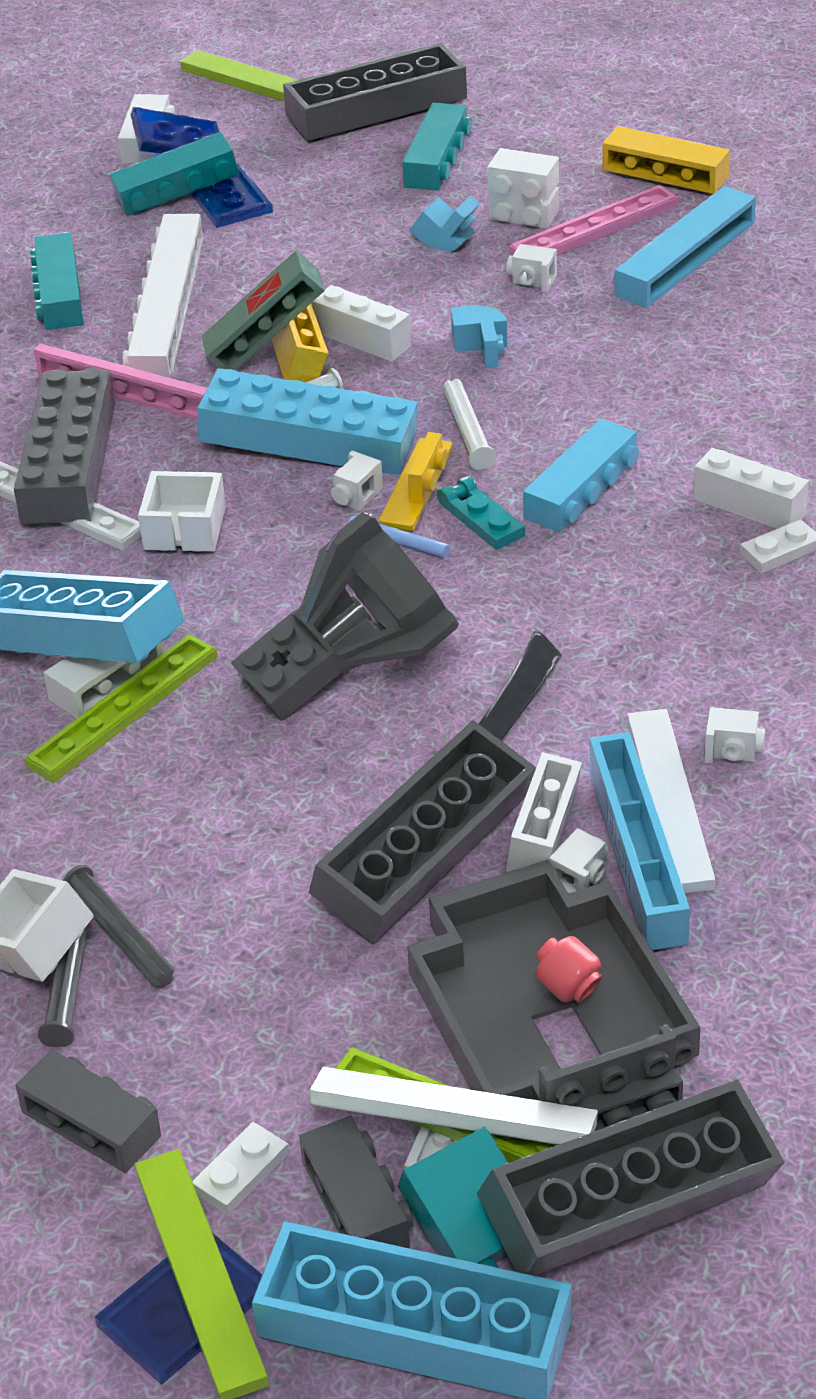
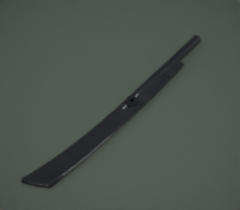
M540 631L533 632L522 657L506 685L478 723L499 740L504 738L562 656Z

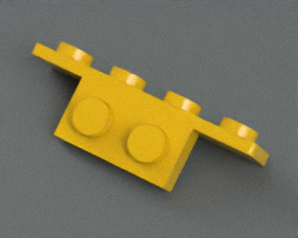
M428 432L426 438H419L379 518L380 524L404 531H413L453 449L451 441L442 440V434Z

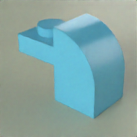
M471 195L453 211L438 197L420 214L409 231L426 246L448 252L454 251L475 232L470 225L476 219L473 213L480 203Z
M487 306L450 307L451 332L455 352L482 350L485 368L499 367L498 355H504V347H508L506 317L500 311Z

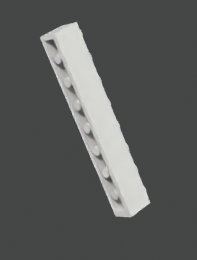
M163 214L161 226L156 227V243L151 245L152 260L147 261V277L142 279L143 295H138V313L133 314V332L128 333V350L123 352V366L171 378L203 243L200 214Z

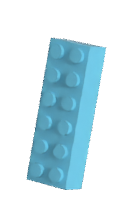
M218 368L197 408L199 442L344 466L348 462V454L351 451H355L380 460L382 473L400 475L417 434L418 402L405 400L400 397L392 398L375 395L365 391L357 392L339 389L334 386H321L304 383L299 380L291 381L273 378L268 375H256L238 372L233 369Z
M4 570L0 573V650L16 651L17 653H39L44 656H70L74 659L82 657L98 659L99 661H125L129 664H134L146 659L153 648L160 642L170 638L172 632L185 621L170 581Z
M284 1221L253 1298L252 1307L257 1337L524 1399H549L572 1321V1284Z

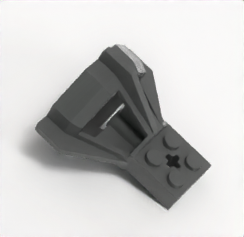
M362 512L335 533L330 542L319 550L300 607L234 659L231 664L249 687L282 721L339 674H347L349 670L363 664L425 655L454 632L459 626V622L444 606L435 589L401 547L382 530L376 518L370 513L365 514ZM346 585L349 586V588H350V589L353 591V593L358 597V599L362 602V604L366 607V609L371 613V615L375 618V620L384 628V630H381V631H380V630L371 622L372 619H371L370 615L368 614V612L365 610V608L359 603V601H358L356 598H354L353 596L351 597V596L349 595V593L347 592V590H346V588H345Z

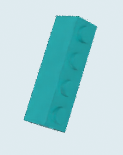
M432 102L402 162L404 188L439 191L443 181H448L450 166L456 164L457 152L463 149L465 135H470L472 121L471 117H467V105Z
M222 132L112 172L109 175L116 198L125 214L129 216L237 176L239 172L233 150Z
M71 232L34 237L35 249L29 250L37 320L44 319L45 330L84 325Z

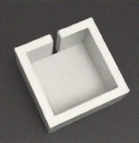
M500 148L488 165L489 220L548 229L560 210L559 187H556L559 183V157Z
M151 471L138 514L143 550L167 551L176 550L177 546H182L183 551L215 552L226 509L222 473Z
M13 869L0 884V970L10 973L15 971L20 976L41 982L55 970L59 960L73 942L82 935L84 928L94 917V914L68 882Z

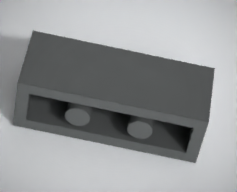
M53 1049L15 1085L22 1113L124 1173H127L134 1166V1163L138 1162L162 1136L158 1111L152 1102L142 1096L135 1097L121 1089L113 1079L106 1076L102 1078L86 1069L78 1059L74 1057L67 1058Z
M350 1115L300 1134L302 1163L337 1232L410 1248L408 1229L414 1227L410 1209L405 1200L397 1202L393 1194L395 1188L391 1174L385 1164L378 1166L375 1161L376 1151L368 1131L360 1132Z

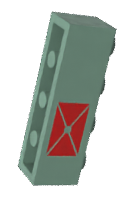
M298 251L293 252L201 336L206 358L220 369L237 370L325 291L319 269Z

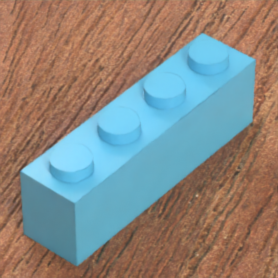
M604 419L596 422L523 491L524 519L559 533L570 522L574 523L589 504H594L603 490L609 485L615 484L619 475L627 467H632L636 463L639 455L637 431Z

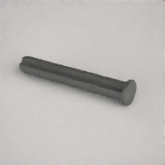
M78 865L72 868L65 875L63 881L70 884L94 914V918L155 987L162 988L165 984H170L174 980V968L95 881L92 869L87 865Z
M87 926L84 928L82 935L73 942L59 960L53 972L45 1023L38 1030L39 1040L49 1047H66L72 1043L74 1038L71 1021Z

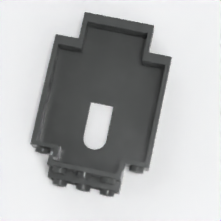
M545 860L429 897L430 926L436 937L407 946L409 974L470 1090L598 1110L595 1131L683 1099V1080L677 1072L675 1065L685 1064L693 1057L699 1055L700 1026L609 881L568 893L550 862ZM574 936L593 952L601 962L599 974L602 976L601 982L580 1003L575 999L567 1003L561 1002L536 978L535 972L540 962L536 958V954L551 938L560 941L565 937ZM572 1007L600 1056L561 1068L533 1020Z

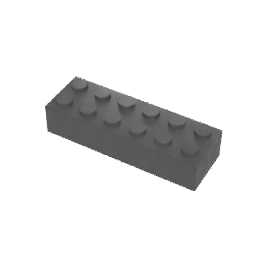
M438 43L283 84L286 116L307 141L340 132H347L358 127L373 125L384 120L399 118L414 112L425 111L430 108L432 102L451 104L467 98L466 66L443 43Z
M88 368L83 371L52 370L42 373L14 485L20 524L61 523L76 520L91 521L115 407L110 370Z
M472 720L315 865L309 894L367 940L375 944L525 799L536 767Z
M736 1079L496 1167L491 1170L477 1195L515 1271L536 1276L761 1188L767 1184L785 1162L742 1085Z

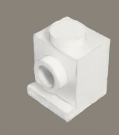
M519 244L514 255H510L508 258L506 272L508 275H513L514 284L540 287L542 292H548L557 276V249Z
M351 451L348 454V462L334 474V487L331 489V496L335 502L360 511L383 489L381 461Z
M710 707L705 741V763H713V758L754 762L755 752L763 753L765 729L758 728L759 712Z
M577 828L549 858V862L567 892L572 893L588 888L591 883L596 885L602 879L607 868L604 858L608 855L609 849L602 839Z

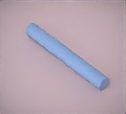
M351 516L349 522L353 520L356 516ZM379 523L382 530L399 545L441 558H445L450 551L448 544Z

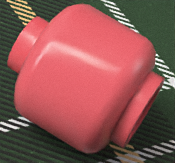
M574 936L565 937L560 941L551 938L536 954V958L540 961L535 972L536 978L561 1002L567 1003L574 999L578 1003L582 1002L596 989L602 980V976L599 974L601 968L599 958Z

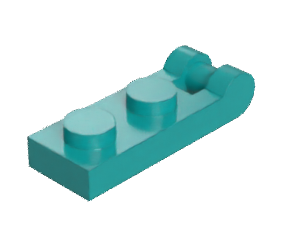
M466 476L458 480L457 485L453 487L448 485L437 491L439 503L495 550L525 537V526L478 489L472 477Z

